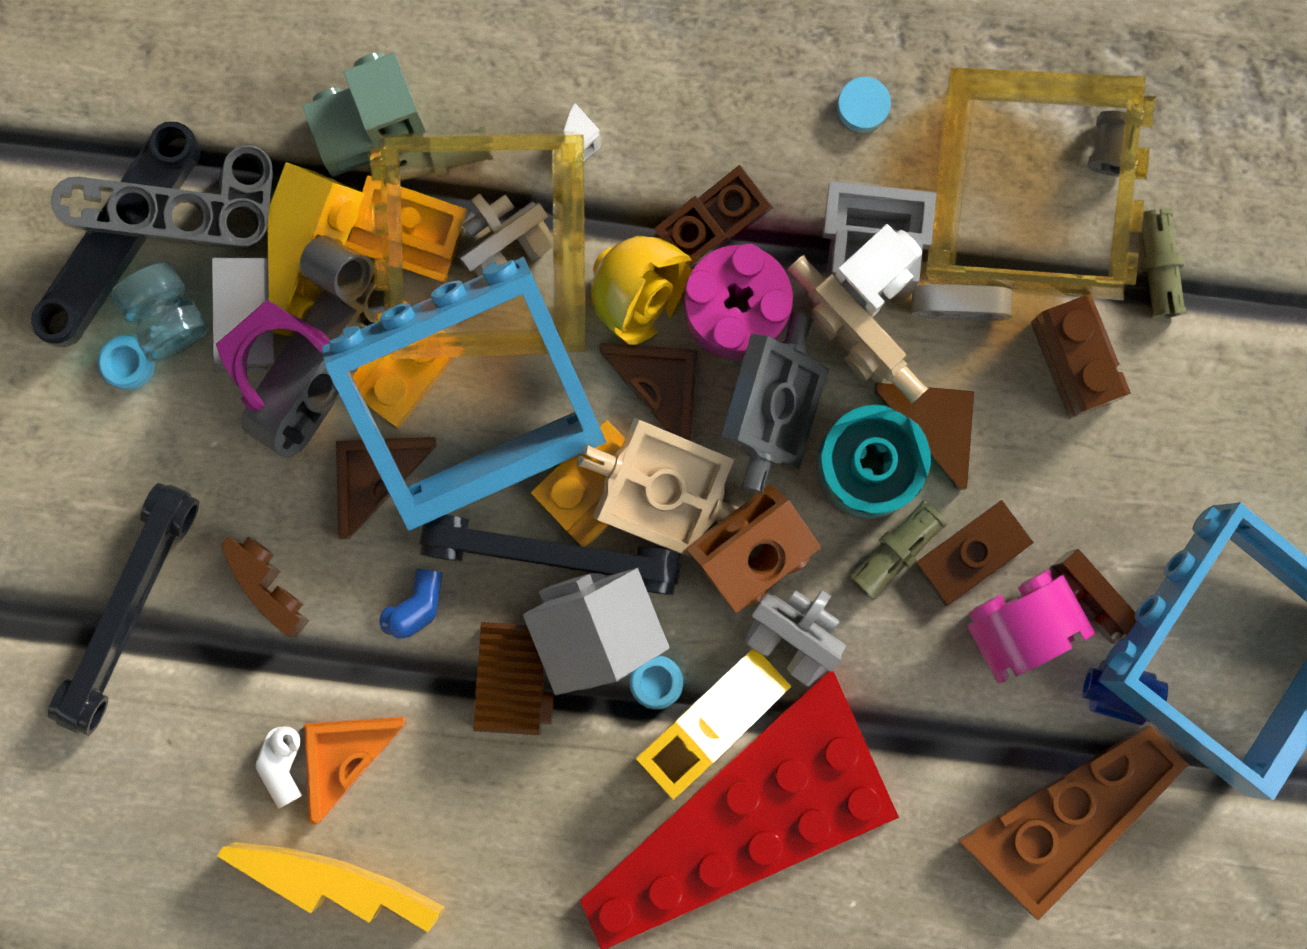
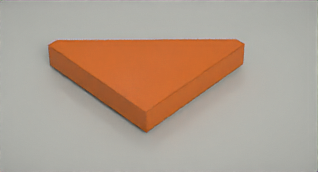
M406 716L304 724L309 824H318L325 818L406 725Z

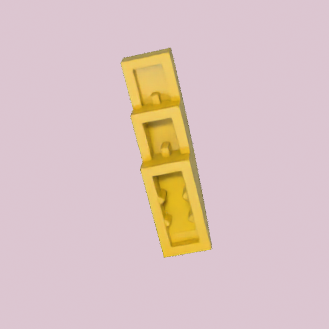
M233 842L223 846L217 855L220 859L310 914L317 910L327 897L370 923L377 917L382 907L385 906L428 933L445 908L443 905L390 878L345 861L296 849Z

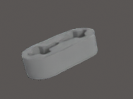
M918 285L912 292V316L944 320H1008L1012 318L1013 291L1009 288L997 286Z

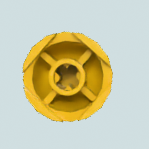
M635 236L618 243L613 248L605 249L598 256L593 266L594 276L591 282V304L596 315L613 334L628 345H639L651 339L659 332L651 325L664 309L671 319L685 298L687 281L693 271L686 262L692 260L674 245L654 237Z

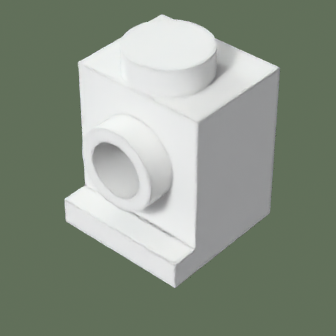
M886 224L838 268L834 278L873 317L879 312L885 302L880 297L882 293L890 300L914 278L908 269L911 268L913 263L923 253L919 245L909 234L903 230H899L896 233Z

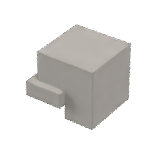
M830 181L823 229V238L830 239L826 278L831 274L835 277L838 268L886 224L896 233L899 230L905 231L916 241L921 250H928L932 243L937 193ZM922 255L908 269L914 278L894 297L909 298L919 283Z
M638 568L607 576L596 583H593L590 574L552 584L539 591L543 604L522 614L555 695L617 682L670 649Z

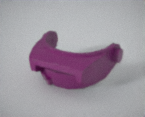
M269 300L262 303L216 343L218 353L226 370L243 394L241 401L250 411L256 410L259 412L265 407L264 402L250 385L247 377L249 351L260 335L267 330L278 328L290 329L307 337L321 353L322 346L330 341L321 330H317L302 319L289 314Z

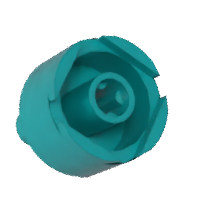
M883 405L862 406L843 415L831 427L821 442L816 460L818 481L826 497L841 512L859 518L885 517L910 503L920 492L930 469L931 454L925 434L911 418ZM867 450H870L873 458L882 457L885 464L877 470V475H874L870 468L863 469L860 462L867 456Z

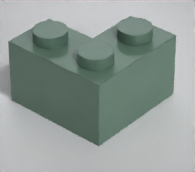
M395 52L385 56L383 53H372L355 61L353 68L343 71L349 85L348 89L342 90V88L335 87L323 90L312 98L313 102L302 105L323 164L332 177L383 158L384 151L389 150L390 152L428 142L427 133Z

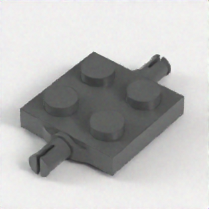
M792 312L784 342H779L766 335L751 334L746 353L741 362V370L731 404L726 413L721 438L741 446L750 456L741 487L753 492L764 493L763 489L771 463L800 469L828 372V368L814 361L807 349H805L810 328L814 321V318L806 314Z

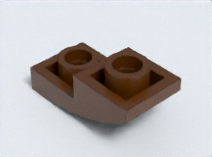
M738 165L699 198L697 196L691 198L654 229L662 240L674 245L690 257L692 261H687L686 264L692 268L706 255L723 247L774 207L745 169Z
M249 536L243 543L240 540L227 537L221 546L226 560L245 594L256 608L282 633L289 637H297L310 620L298 612L303 603L291 593L278 585L273 592L268 589L281 572L269 563L274 554Z

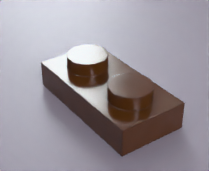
M1079 549L1066 552L1052 567L1059 575H1064L1077 601L1083 600L1096 615L1092 619V623L1104 638L1112 644L1125 639L1136 623V612Z

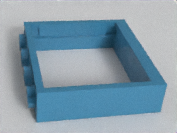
M524 257L515 261L512 259L497 266L496 262H493L482 271L483 275L463 284L458 280L443 284L431 293L432 298L414 306H411L409 303L396 305L385 311L380 316V321L362 329L358 326L347 327L343 329L344 335L330 340L328 344L322 346L324 365L408 531L582 454V448L586 444L595 448L606 443ZM523 295L575 412L407 487L350 371Z
M1241 502L1212 505L1205 509L1195 520L1192 527L1194 534L1185 548L1176 553L1165 566L1164 575L1166 577L1155 594L1147 597L1138 607L1135 613L1136 623L1127 637L1119 641L1108 653L1105 661L1107 667L1098 681L1243 796L1274 801L1307 748V658L1242 762L1138 680L1229 539L1307 602V556Z

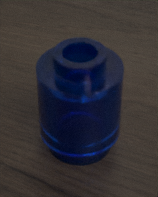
M1102 660L1098 669L1089 668L1083 684L1082 698L1089 700L1090 712L1137 725H1143L1146 721L1150 722L1098 681L1107 667L1106 660ZM1143 671L1138 680L1167 702L1168 683L1157 680L1155 673Z

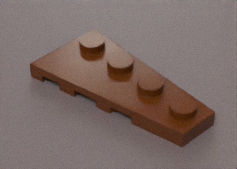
M1144 726L962 836L957 841L1036 920H1039L1177 779L1189 764L1151 726Z

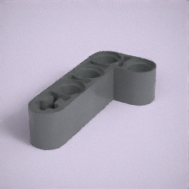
M240 145L232 149L222 163L218 194L79 176L68 177L60 181L53 189L51 196L52 210L59 222L72 229L244 249L257 243L263 237L267 228L273 173L272 162L266 152L254 145ZM247 157L255 161L260 168L259 181L253 185H245L238 182L232 174L234 160ZM79 189L83 191L84 200L101 203L100 191L111 192L112 194L107 206L109 222L97 221L100 209L84 208L81 212V217L70 216L69 207L60 205L61 199L71 198L73 190ZM126 196L138 197L148 207V216L139 224H127L119 218L116 212L117 203ZM181 203L195 205L202 214L201 226L194 231L186 232L180 230L172 220V210L174 207ZM234 210H244L251 214L255 221V230L252 236L238 238L230 233L226 222L228 214Z
M319 236L305 247L300 259L301 273L305 279L320 289L322 293L303 321L317 330H321L329 340L344 335L343 329L347 327L358 326L362 329L380 321V316L385 311L400 304L401 289L398 283L364 255L328 236ZM295 331L256 389V393L264 402L265 407L258 412L256 410L250 411L245 406L241 418L242 428L248 435L283 457L295 456L309 443L340 395L324 365L323 354L307 337ZM358 368L350 371L352 377Z

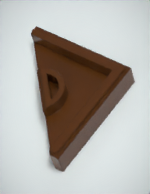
M600 343L599 352L661 425L668 432L691 441L697 350Z
M876 383L874 394L879 396L887 407L911 418L919 425L928 441L931 458L951 480L957 490H966L968 485L974 391L927 387L928 389L911 404L894 384Z
M435 437L384 439L404 481L436 448ZM363 440L336 441L338 539L349 540L390 497Z

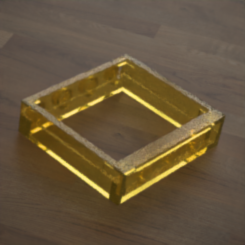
M950 67L936 185L937 194L932 243L928 252L926 275L930 284L997 286L1009 288L1013 292L1072 297H1082L1091 294L1093 298L1124 300L1125 284L1136 285L1139 253L1129 252L1131 232L1141 233L1143 223L1144 200L1134 199L1136 180H1147L1150 148L1140 147L1142 127L1153 128L1156 96H1146V77ZM974 100L1127 108L1108 277L955 266Z
M573 131L379 134L380 147H371L370 168L372 181H381V203L372 204V227L374 236H382L383 258H374V284L376 291H384L385 311L404 303L399 152L552 150L554 325L567 353L585 352L584 135ZM376 312L375 322L380 321V316L384 312ZM527 329L434 333L388 355L392 360L546 354L548 350L539 330Z

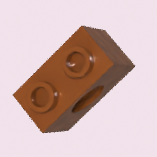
M771 484L763 489L764 493H757L685 548L718 595L735 613L744 607L752 606L759 602L772 585L785 575L802 569L808 563L810 556L822 548L789 499ZM764 544L762 552L756 558L748 560L751 550L757 545Z

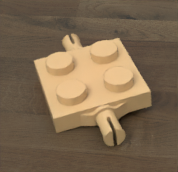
M804 255L790 266L787 272L791 273L809 293L807 296L811 301L807 310L812 314L811 318H814L811 326L825 341L830 343L835 339L848 353L844 359L859 378L867 381L871 377L875 383H882L885 379L888 382L891 381L911 404L928 389L906 367L907 363L903 360L906 353L832 274L824 279L806 260Z
M635 417L622 447L614 456L586 444L581 452L600 461L597 463L580 455L578 457V466L605 476L604 490L592 517L689 557L691 556L685 548L700 538L714 521L721 522L739 508L723 501L724 484L734 459Z

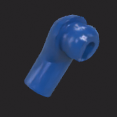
M416 569L412 597L395 608L388 606L382 611L379 618L382 631L388 635H393L397 639L408 638L430 624L437 614L443 572Z

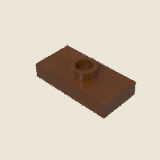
M1000 500L920 558L915 565L945 606H948L1034 542L1003 500Z

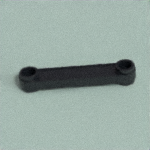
M164 122L158 125L152 131L150 138L120 182L180 189L201 157V144L197 136L186 125L179 122ZM176 138L186 139L184 150L179 155L165 157V149L172 140ZM126 196L117 203L116 212L123 222L135 225L147 218L148 207L142 199L135 196ZM109 199L101 209L97 221L109 222L107 213ZM87 231L41 301L34 307L31 314V324L35 334L42 341L55 347H67L77 343L147 238ZM66 311L68 314L66 327L59 333L51 334L49 323L52 317L58 312Z
M157 483L145 499L140 514V520L145 523L73 679H66L59 686L49 705L48 718L56 721L57 725L78 734L81 732L89 736L101 722L109 697L103 695V692L175 538H183L187 534L198 513L200 502L198 499L191 497L189 492L171 484Z
M444 515L422 525L419 542L422 545L420 555L462 562L463 554L466 552L591 573H602L604 575H614L638 568L647 592L663 595H674L675 585H678L681 569V564L679 563L680 553L676 551L638 546L636 556L468 529L469 519L452 515Z

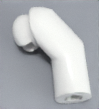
M288 726L274 728L267 734L256 761V770L278 809L302 796L289 773L300 746V737L295 729Z

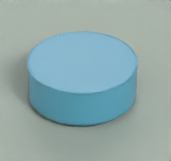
M859 77L853 79L844 86L837 103L838 116L841 122L852 131L859 133L872 132L878 129L888 116L891 107L890 94L887 88L874 78Z
M118 336L109 340L102 347L98 356V369L103 379L110 385L121 390H136L144 386L151 379L155 369V359L151 349L137 338Z
M658 655L631 672V692L634 698L647 708H666L673 704L682 692L683 676L681 670L674 661L667 657Z

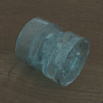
M160 262L138 270L117 284L111 292V298L123 319L127 323L137 325L133 331V336L146 359L150 362L160 361L186 350L202 339L209 330V326L195 302L183 299L187 288L170 262Z

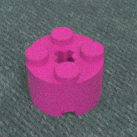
M753 244L726 246L709 253L695 266L686 285L684 313L690 335L704 351L714 356L742 361L751 334L766 335L777 341L782 335L792 310L793 295L790 280L776 259ZM735 294L738 299L744 297L748 299L745 313H741L737 307L730 310L726 308L730 295Z
M1047 569L1021 583L1017 587L1021 595L1006 603L1002 594L969 612L973 621L967 624L966 627L998 684L1007 680L1009 673L1006 669L1010 667L1017 677L1073 648L1070 643L1075 641L1073 634L1080 631L1084 640L1095 634L1064 575L1054 578L1050 569Z

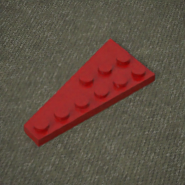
M828 670L799 699L794 701L762 733L746 745L675 813L669 816L638 847L622 859L580 898L581 905L600 949H608L899 818L834 671L830 672Z

